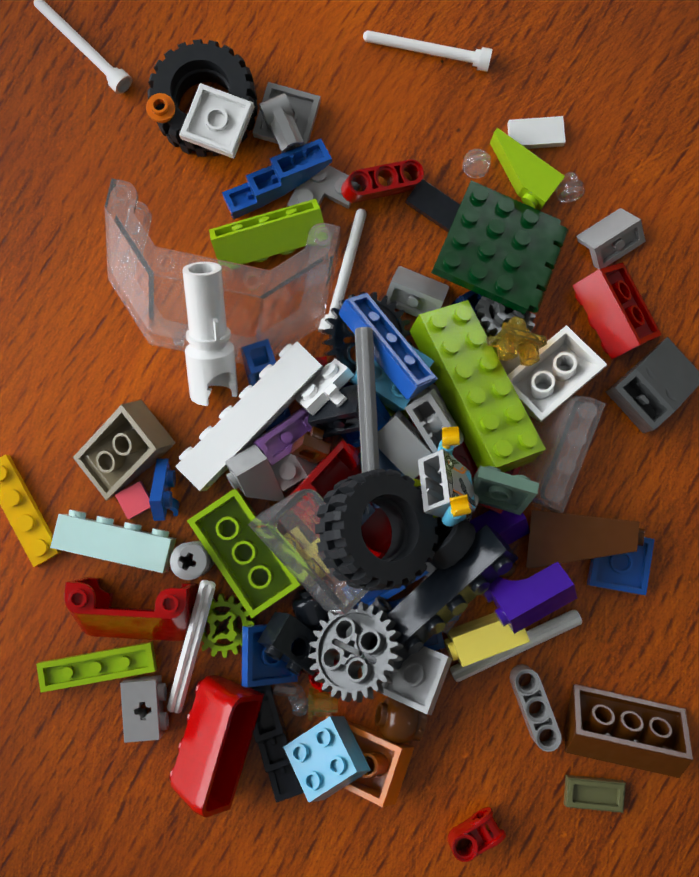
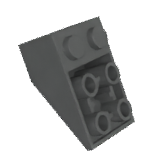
M666 337L605 392L642 433L655 430L699 386V371L675 344Z

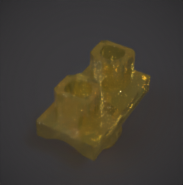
M515 316L508 323L504 322L502 324V329L496 336L487 337V344L497 348L498 359L512 360L519 353L520 364L532 366L540 361L539 349L547 345L546 336L529 332V329L526 328L525 320Z

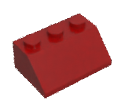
M623 262L601 268L572 285L578 303L584 307L590 326L596 330L601 339L602 349L610 356L611 360L662 335Z

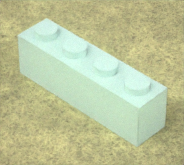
M69 510V514H58L50 548L159 573L169 571L170 558L176 538L168 537L169 531L156 528L152 529V533L141 531L142 525L125 522L124 526L113 524L114 519L97 516L96 520L86 518L87 513L77 510Z

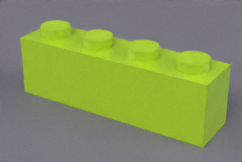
M316 199L209 229L211 243L222 270H235L249 262H263L270 256L290 254L297 248L304 246L314 247L321 244L322 241L328 240L321 209Z

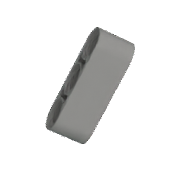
M523 664L515 666L510 672V683L529 734L540 749L546 752L554 751L560 746L562 737L541 679L529 666ZM524 673H530V683L526 686H519L520 676ZM540 701L541 709L537 713H529L531 703ZM545 729H551L550 738L546 741H541L539 739L540 733Z

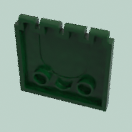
M471 180L431 273L520 313L525 314L527 310L537 313L545 295L543 292L547 290L553 273L552 270L557 263L561 252L560 248L564 244L568 229L560 225V219Z

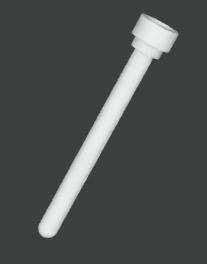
M34 0V6L107 76L108 85L117 94H122L129 89L132 84V77L124 69L114 68L44 0Z
M366 31L363 34V39L369 43L473 63L472 66L477 67V70L488 72L493 50L482 47L481 50L470 51L374 31Z
M364 209L356 211L330 310L324 319L320 321L318 331L321 333L324 329H330L331 325L325 321V318L334 319L335 316L332 314L331 309H341L339 301L344 300L367 215Z

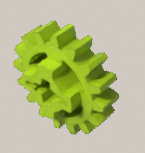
M223 593L219 594L218 601H215L214 598L212 599L207 617V622L210 624V634L208 635L204 628L201 639L204 645L201 650L205 651L210 647L212 649L211 656L215 657L218 651H222L223 658H227L229 650H232L235 655L240 652L238 645L242 646V632L237 627L236 618L238 616L241 618L242 626L255 624V620H248L247 616L249 614L242 608V603H235V595H231L228 600H225ZM225 606L231 609L228 612L220 613L214 608ZM232 616V618L228 621V629H224L216 635V632L219 630L218 627L220 626L219 621L222 622L223 620ZM218 639H228L230 642L233 641L229 644L216 643Z

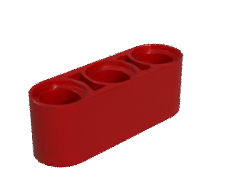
M412 159L353 171L343 182L341 193L347 201L357 203L408 192L423 179L424 169L418 161ZM404 171L411 175L412 181L405 178ZM378 176L386 180L387 186L379 183ZM351 182H357L361 186L362 192L356 191L352 187Z

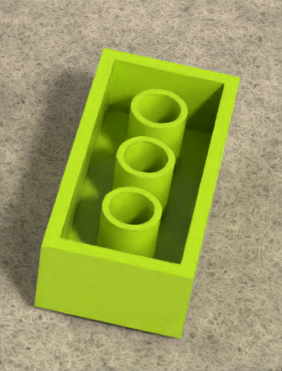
M233 489L187 520L251 618L301 585V580L240 489Z

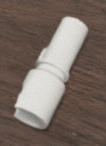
M214 262L188 264L183 267V280L189 330L186 332V340L190 343L185 349L189 394L191 400L196 404L208 406L209 396L212 388H209V386H224L231 389L232 397H237L238 395L235 348L232 342L228 341L231 337V330L226 326L222 267Z

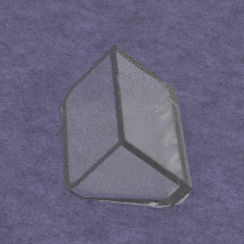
M573 395L542 422L529 416L546 448L531 463L521 466L518 475H524L530 478L531 481L539 483L538 493L530 505L547 512H564L606 403L591 397Z
M301 489L261 512L248 524L324 610L347 615L368 592L362 588L355 589L347 586L346 581H339L333 576L335 569H327L323 559L326 556L324 552L318 551L316 543L320 542V535L315 534V524H319L321 519L317 517L319 506L326 505V503L323 502V498L315 490Z

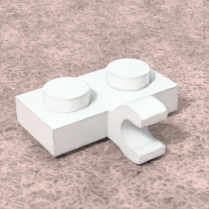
M334 359L331 363L325 365L321 373L311 383L305 385L301 389L300 394L294 399L312 416L329 400L340 407L347 398L339 390L354 374L347 366Z

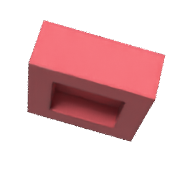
M142 481L115 494L128 520L151 508L149 503L150 495Z

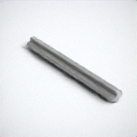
M371 327L355 329L362 473L380 469L373 329Z

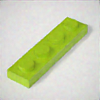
M153 641L42 661L36 664L41 693L151 673L157 670Z

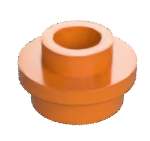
M157 93L148 99L146 111L153 121L166 123L175 114V104L167 94ZM159 104H165L162 110H156L155 108Z

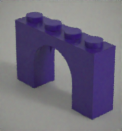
M489 510L469 521L474 525L476 533L487 524L497 531L508 545L530 533L527 519L523 513L518 515L503 510L502 514ZM558 561L523 580L515 581L498 577L490 584L489 589L483 593L488 603L494 601L498 609L494 611L503 626L509 625L514 634L577 599L575 585Z

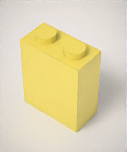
M495 612L446 630L448 639L444 640L449 656L453 658V661L458 660L462 667L530 642L525 628L514 634L509 625L503 626Z

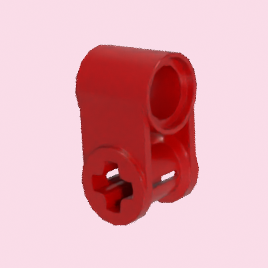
M485 807L474 813L464 822L453 827L449 831L447 841L457 860L469 862L486 850L499 845L505 839L506 833L498 827L494 820L493 810L490 807ZM486 824L488 825L490 831H487L485 827ZM460 839H469V843L466 847H456V844Z

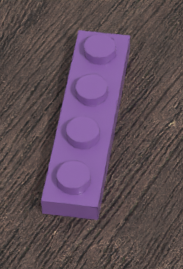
M347 382L343 387L351 385L349 384V382ZM303 407L253 441L267 457L271 466L291 452L293 443L307 431L311 433L312 426L307 423L310 413Z

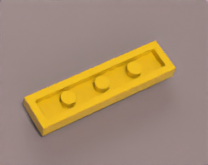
M5 454L0 457V505L33 567H37L61 554L62 551L50 548L53 535L11 456Z

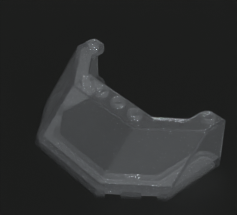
M111 178L105 202L108 280L150 345L185 352L186 346L190 344L186 340V332L189 330L183 267L196 262H214L222 267L226 326L231 330V337L228 341L234 345L236 363L244 364L241 347L269 339L275 356L289 343L294 345L307 334L319 329L320 321L326 315L340 252V226L327 223L316 224L309 231L304 250L272 270L260 269L156 247L148 236L152 215L148 207L143 202L138 201L137 190L127 181Z

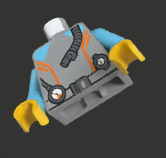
M459 426L443 427L442 440L439 442L437 452L418 459L424 513L441 517L443 524L449 527L463 521L466 518V514H471V512L475 511L479 502L478 496L474 493L470 471L452 455L454 445H460Z

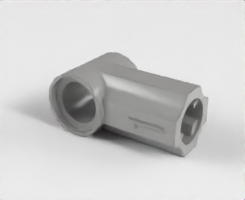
M285 93L259 103L263 119L267 127L271 128L281 153L304 145L302 136L293 119L292 107Z

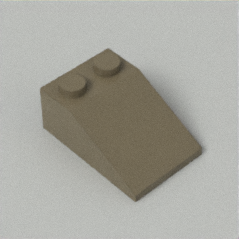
M142 400L121 404L73 458L107 501L155 464L157 459H160L176 442Z

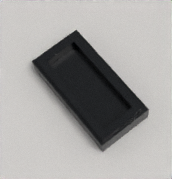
M424 179L415 186L405 201L407 205L446 232H449L460 206L459 203Z

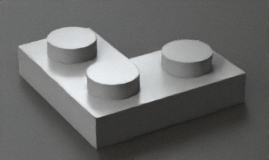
M328 165L311 179L296 187L287 203V207L312 199H316L320 206L323 198L326 197L349 209L351 202L347 201L341 193V186L349 175ZM351 182L352 187L358 191L361 186L357 182Z

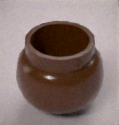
M386 697L383 703L380 702L378 704L375 714V725L380 727V732L386 740L396 744H404L411 740L420 741L426 729L427 714L390 697Z

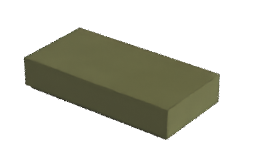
M566 775L564 805L570 808L624 813L626 783L623 780Z

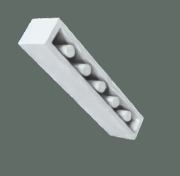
M296 342L294 345L289 343L279 353L281 358L273 366L269 364L260 372L259 377L261 379L254 386L248 385L239 394L240 400L233 407L230 405L219 415L221 420L214 427L209 426L200 434L199 439L201 441L194 448L188 447L179 456L181 461L175 467L199 491H207L228 469L225 461L247 449L295 400L294 398L300 394L301 389L311 383L321 373L323 366L299 342Z

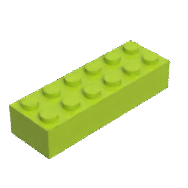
M466 300L419 314L410 329V333L419 351L434 360L430 370L438 378L435 384L451 416L465 436L464 442L477 468L480 466H493L504 473L535 460L546 448L469 301Z

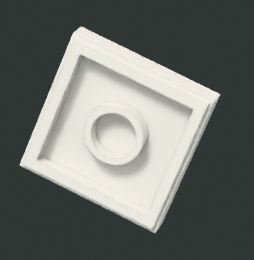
M200 83L179 136L182 140L234 159L255 108L254 103Z

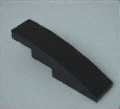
M272 686L248 687L264 694L253 735L255 742L259 746L265 772L269 775L276 803L304 794L283 748L290 743Z

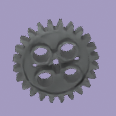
M349 602L347 609L338 605L337 615L329 611L328 617L330 620L328 622L319 621L323 627L322 631H313L318 640L309 643L310 646L316 648V652L308 655V658L316 660V663L310 667V670L319 672L314 680L324 683L322 690L331 692V696L339 699L341 697L346 702H350L353 698V701L361 703L364 695L365 698L372 700L374 696L373 690L384 693L382 683H393L388 676L390 672L399 673V670L393 665L394 662L403 660L402 657L396 655V651L402 649L403 645L395 642V639L401 636V633L392 630L396 623L391 619L387 620L388 614L382 610L379 611V608L372 604L368 607L366 603L360 602L357 607L356 604ZM352 626V633L346 638V631ZM377 637V645L371 650V641ZM339 640L375 657L377 662L373 664L364 658L356 656L336 646L334 641ZM337 654H340V660L334 666V658ZM362 665H364L365 672L363 676L359 678L358 670Z

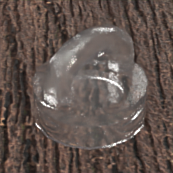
M482 149L470 150L463 160V170L471 178L483 177L491 165V156Z
M574 172L566 173L556 189L558 200L563 203L575 201L585 194L583 181L578 180L577 174Z

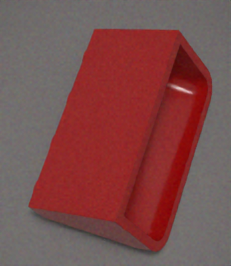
M218 675L207 676L200 680L196 686V697L193 707L187 716L188 724L184 737L178 746L179 754L176 764L170 773L171 788L193 812L205 818L231 809L264 697L263 693L241 686Z

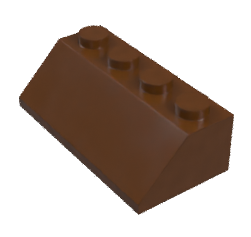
M577 684L572 686L564 726L565 753L680 778L693 761L686 709Z

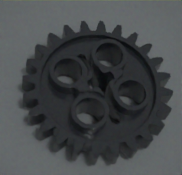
M372 292L370 297L402 336L406 339V336L411 335L410 331L404 328L410 323V320H401L400 318L405 311L394 310L397 302L394 301L387 305V295L381 296L377 300V292ZM349 295L348 298L355 297V295ZM345 300L339 301L340 307H342ZM332 308L331 312L335 316L334 319L325 318V321L331 325L330 329L322 330V333L329 335V339L322 341V344L330 345V349L324 354L325 356L333 355L334 359L347 366L354 374L357 366L356 361L350 357V350L355 346V342L344 343L343 340L346 337H354L355 334L347 329V324L339 315L340 310Z

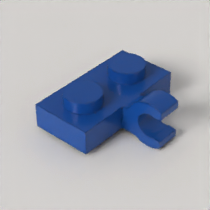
M157 459L149 499L154 521L166 520L167 509L172 510L174 516H178L179 501L172 497V492L170 491L171 487L176 485L175 470L170 469L169 459Z

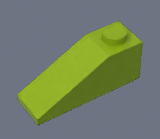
M497 128L494 131L490 144L515 192L522 198V202L540 211L565 176Z

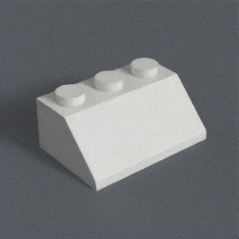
M566 325L507 376L527 414L542 422L607 367V364Z

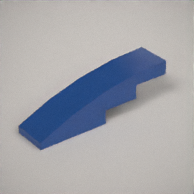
M320 138L270 158L271 166L246 175L247 183L222 192L233 220L284 196L331 164L332 158L322 139Z

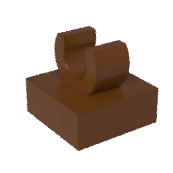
M313 426L311 433L307 431L293 443L291 454L316 464L329 455L331 444L321 441L324 430Z

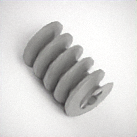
M201 541L182 543L174 549L170 558L171 570L177 577L183 580L201 577L209 572L214 565L213 559Z

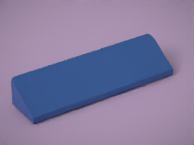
M368 293L345 299L339 311L340 317L354 334L355 329L359 327H371L373 329L374 359L407 400L415 397L437 381L438 378Z

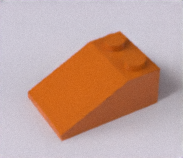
M347 721L371 771L345 786L344 789L381 807L395 805L414 747L406 743L396 744L390 742L377 731Z

